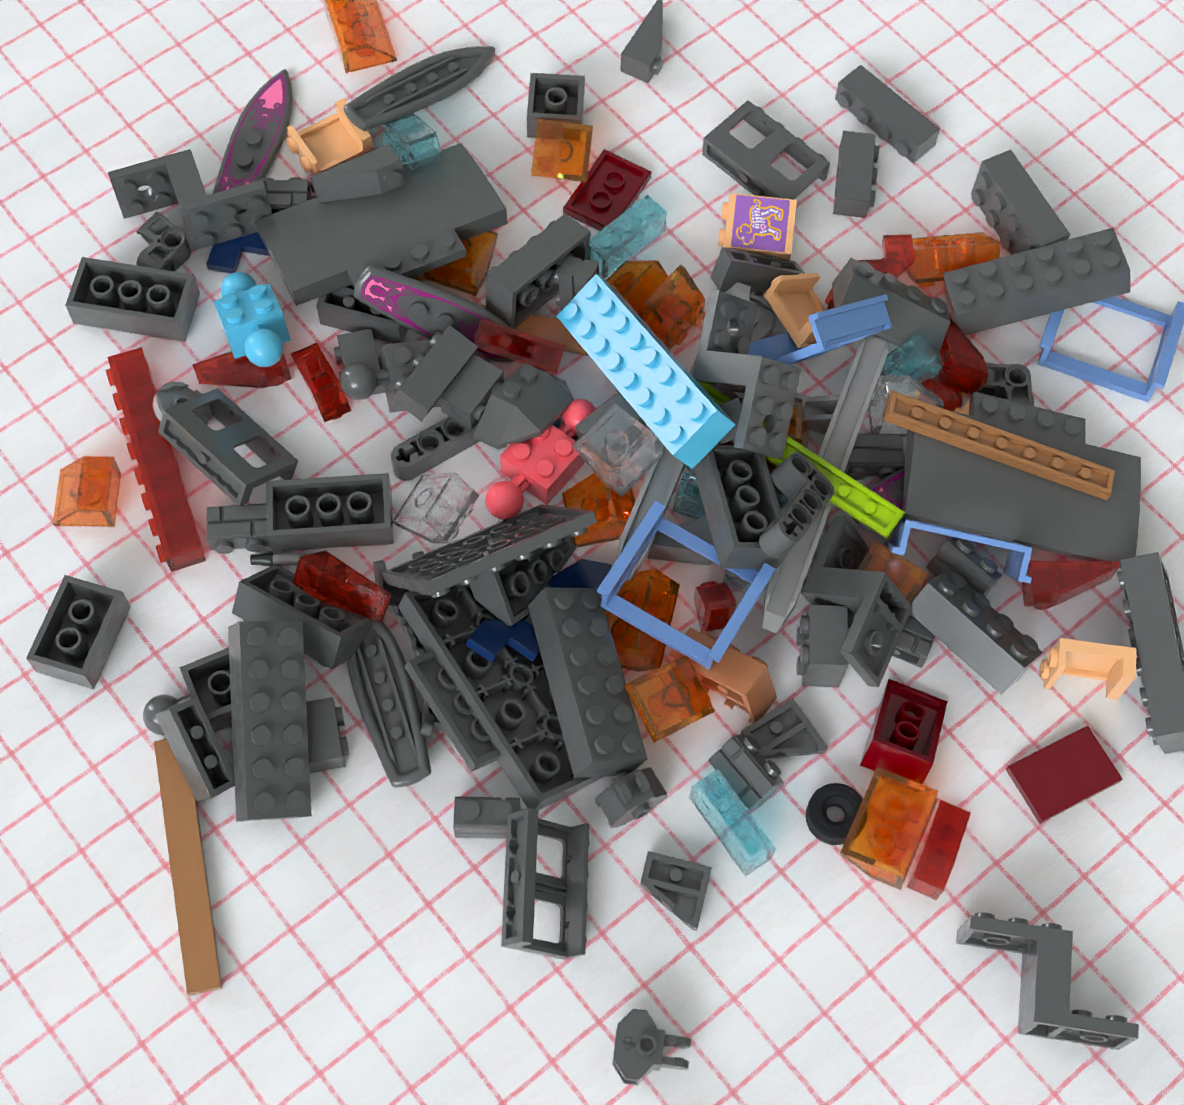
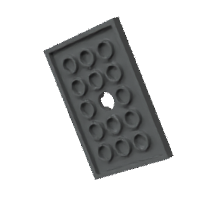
M541 504L511 519L498 522L386 570L382 574L386 584L396 586L399 589H407L410 592H418L421 595L426 594L432 598L440 597L450 592L449 587L458 583L460 585H467L478 580L477 575L486 571L488 573L500 571L506 567V562L516 559V561L527 559L533 556V551L540 547H543V549L559 545L561 543L560 539L563 537L582 535L588 531L587 527L597 523L594 511Z

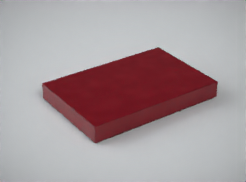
M604 149L564 205L563 213L612 236L651 179L652 171Z
M1088 725L1024 757L1005 769L1039 824L1111 788L1123 780Z

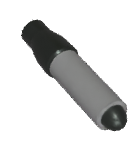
M268 551L267 553L250 556L251 565L273 566L275 564L305 565L311 560V557L305 553H284V551Z

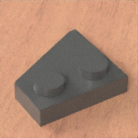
M794 698L749 725L740 733L745 736L749 735L757 741L761 748L758 752L764 759L823 754L828 749V746Z
M648 851L640 886L690 929L697 931L712 867Z

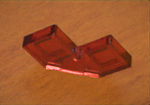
M912 234L883 235L884 259L858 260L859 262L865 261L869 263L875 270L883 274L889 273L898 278L905 270L907 271L912 266L915 260Z

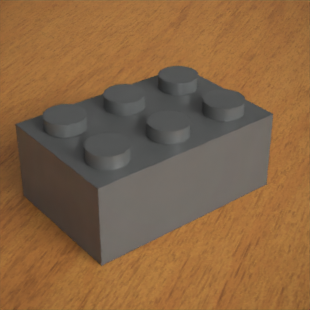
M64 575L26 657L35 672L94 689L131 608L124 593Z

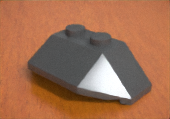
M524 363L490 395L474 432V438L499 450L507 447V444L520 443L541 436L574 401L566 381Z

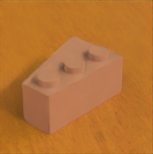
M689 627L685 635L709 649H712L716 643V639L706 631L698 632ZM732 644L729 645L719 663L714 661L710 670L674 649L668 655L676 673L704 692L708 693L711 689L726 699L724 705L731 710L736 705L748 713L750 716L748 721L752 724L764 717L777 698L767 664L756 656L751 658L741 653Z

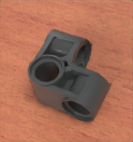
M159 212L153 214L136 231L137 234H140L150 244L149 247L139 254L136 262L137 266L175 272L191 256V249L184 232Z
M987 362L977 364L972 368L973 393L978 392L1034 406L1031 373L1026 366L1022 364H993ZM1010 380L1017 381V382H1019V384H1015V383L1011 382Z

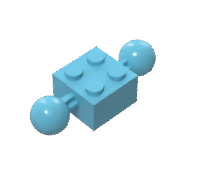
M244 272L229 274L221 284L222 298L213 302L235 359L247 356L250 362L259 367L272 366L282 357L283 343L291 341L282 310L269 283L257 285L255 280Z

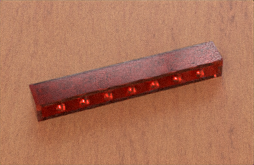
M141 347L109 356L107 358L110 369L105 371L110 386H116L117 393L112 394L115 406L118 411L123 410L124 417L119 418L124 435L129 434L131 442L126 443L131 460L137 459L139 467L133 469L138 485L144 484L146 492L141 494L145 510H151L153 518L148 519L153 537L159 536L161 544L156 545L159 560L161 563L167 562L171 572L205 562L206 557L173 446L158 433L161 422L156 417L152 406L153 398L157 392L143 349Z

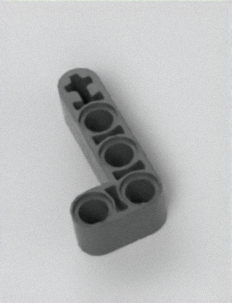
M447 417L398 444L391 452L395 476L403 481L412 480L477 444L480 441L474 438V432L479 421L470 429L453 418ZM453 432H461V433H462L461 435H458V436L450 435V434L453 433ZM428 446H436V447H437V448H435V449H433V450H427V449H425V448L428 447Z
M798 452L790 454L771 473L773 483L789 499L759 538L761 549L772 558L781 557L803 537L834 495L832 483L805 456Z

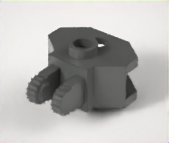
M649 767L642 770L636 769L631 773L629 771L619 773L612 779L613 783L595 798V803L598 807L602 808L608 818L610 828L613 829L648 814L667 798V792L652 768Z
M633 1008L617 1024L612 1065L622 1082L630 1085H638L652 1070L660 1071L661 1067L687 1070L689 1067L688 1060L680 1057L663 1056V1047L690 1048L691 1039L665 1034V1030L657 1028L647 1010ZM631 1043L634 1048L631 1050L625 1049L623 1044Z

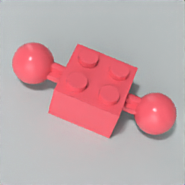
M575 399L561 415L562 425L559 428L551 425L541 436L520 443L510 444L500 455L501 473L511 480L497 482L488 489L485 504L491 515L502 520L511 519L518 515L523 507V493L525 491H528L541 502L548 505L584 465L585 448L573 440L574 436H577L575 426L596 410L591 402L584 399Z

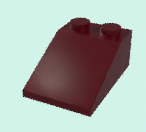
M888 679L865 744L860 766L920 789L934 763L948 701Z

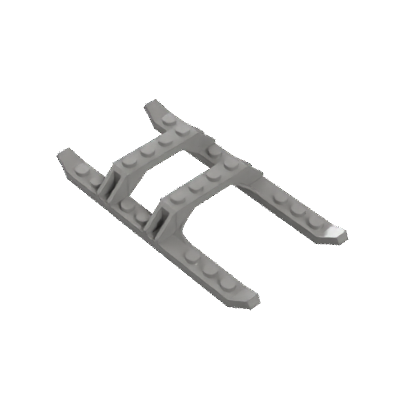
M737 282L725 293L749 301L751 287ZM728 321L727 331L729 332L730 322ZM871 335L861 340L841 395L809 397L796 392L790 423L825 435L818 456L842 472H845L889 351L888 341L876 335ZM695 358L694 363H693V365H692V368H691V370H690V373H691L692 376H693V371H694V366H695L696 358ZM712 386L732 400L738 397L744 398L745 393L731 392ZM662 442L658 446L620 537L617 558L654 501L656 500L666 506V513L685 467L688 471L694 472L693 469L674 457ZM767 464L771 477V473L776 467ZM773 483L778 502L786 504L789 499ZM831 502L827 503L803 537L792 546V549L778 569H775L765 595L762 629L776 634L779 633L794 610L833 505ZM657 533L628 576V581L634 579L646 560Z

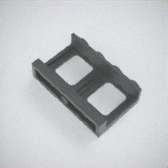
M749 100L707 134L703 141L702 155L754 196L794 200L818 178L823 182L827 179L830 162L822 154L815 152L807 146L801 138L790 133L783 124L776 122L768 116L761 107L755 106ZM742 120L766 137L754 148L746 147L729 133ZM783 151L807 169L795 180H789L770 165Z
M218 388L164 410L158 433L239 507L249 502L253 488L266 483V481H270L278 476L284 480H291L293 478L298 460ZM210 405L212 415L225 428L218 431L212 430L194 414V411ZM245 444L266 465L260 468L253 467L234 448Z
M531 808L508 814L501 947L563 960L585 955L589 876L588 852L590 844L589 824L584 823L569 827L539 819V811ZM538 835L558 840L562 843V875L560 878L536 872ZM535 900L555 904L560 908V939L558 943L533 938Z

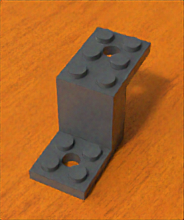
M191 149L108 172L124 219L179 204L193 250L256 233L258 231L254 221L272 214L263 180L206 195ZM141 186H149L146 190H137ZM247 209V211L242 214H236V212H238L239 210Z
M710 290L693 377L698 382L731 392L745 393L734 448L775 459H782L801 369L763 356L748 355L758 304L720 290ZM728 321L730 322L729 332L727 331ZM766 418V425L763 428V421Z
M835 515L830 527L826 531L825 538L815 556L809 574L803 583L801 593L811 605L847 606L848 628L850 630L843 641L840 653L868 686L879 687L912 606L886 572L863 570L871 553L870 548L845 516Z
M977 912L974 916L971 915L957 930L956 944L1022 954L1018 1034L1116 1050L1138 1039L1139 1024L1128 1023L1126 1017L1108 1015L1106 1019L1093 1017L1092 1012L1086 1010H1072V1013H1069L1073 931L1062 930V926L1055 923H1043L1042 926L1030 925L1029 921L1023 918H1009L1008 921L995 919V915L985 912Z

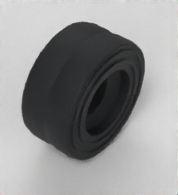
M831 783L817 789L811 796L806 808V823L810 832L821 842L830 845H842L853 840L859 834L866 819V807L862 797L856 790L841 783ZM837 806L843 810L845 818L840 822H833L827 816V809Z

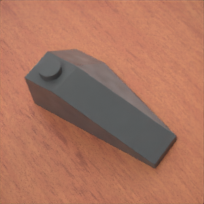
M568 535L561 538V543L557 546L547 549L540 547L534 550V555L520 561L513 559L506 562V567L500 571L493 573L486 571L477 575L478 580L469 584L475 600L508 626L515 624L530 614L528 605L545 587H550L548 582L552 576L560 572L576 549L573 538Z

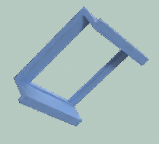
M887 294L809 315L808 318L817 342L805 348H798L789 333L785 332L750 342L748 355L763 356L790 365L811 359L892 328L884 301L888 300Z
M1115 296L1093 302L1164 326L1147 384L1051 351L1064 310L1050 313L1039 345L1043 350L1037 363L1038 365L1145 402H1149L1157 387L1164 388L1184 324L1183 302H1177L1171 315Z
M655 500L597 589V593L602 595L600 607L710 670L714 661L719 663L773 575L775 568L764 563L759 572L755 569H727L751 583V586L713 648L705 647L617 595L657 531L664 533L720 565L715 547L665 519L666 506Z
M903 518L894 529L892 542L885 541V547L891 553L904 555L910 529L915 528L1006 548L1009 550L1003 573L1017 581L1030 584L1032 581V577L1026 575L1032 548L1017 542H1005L908 518Z

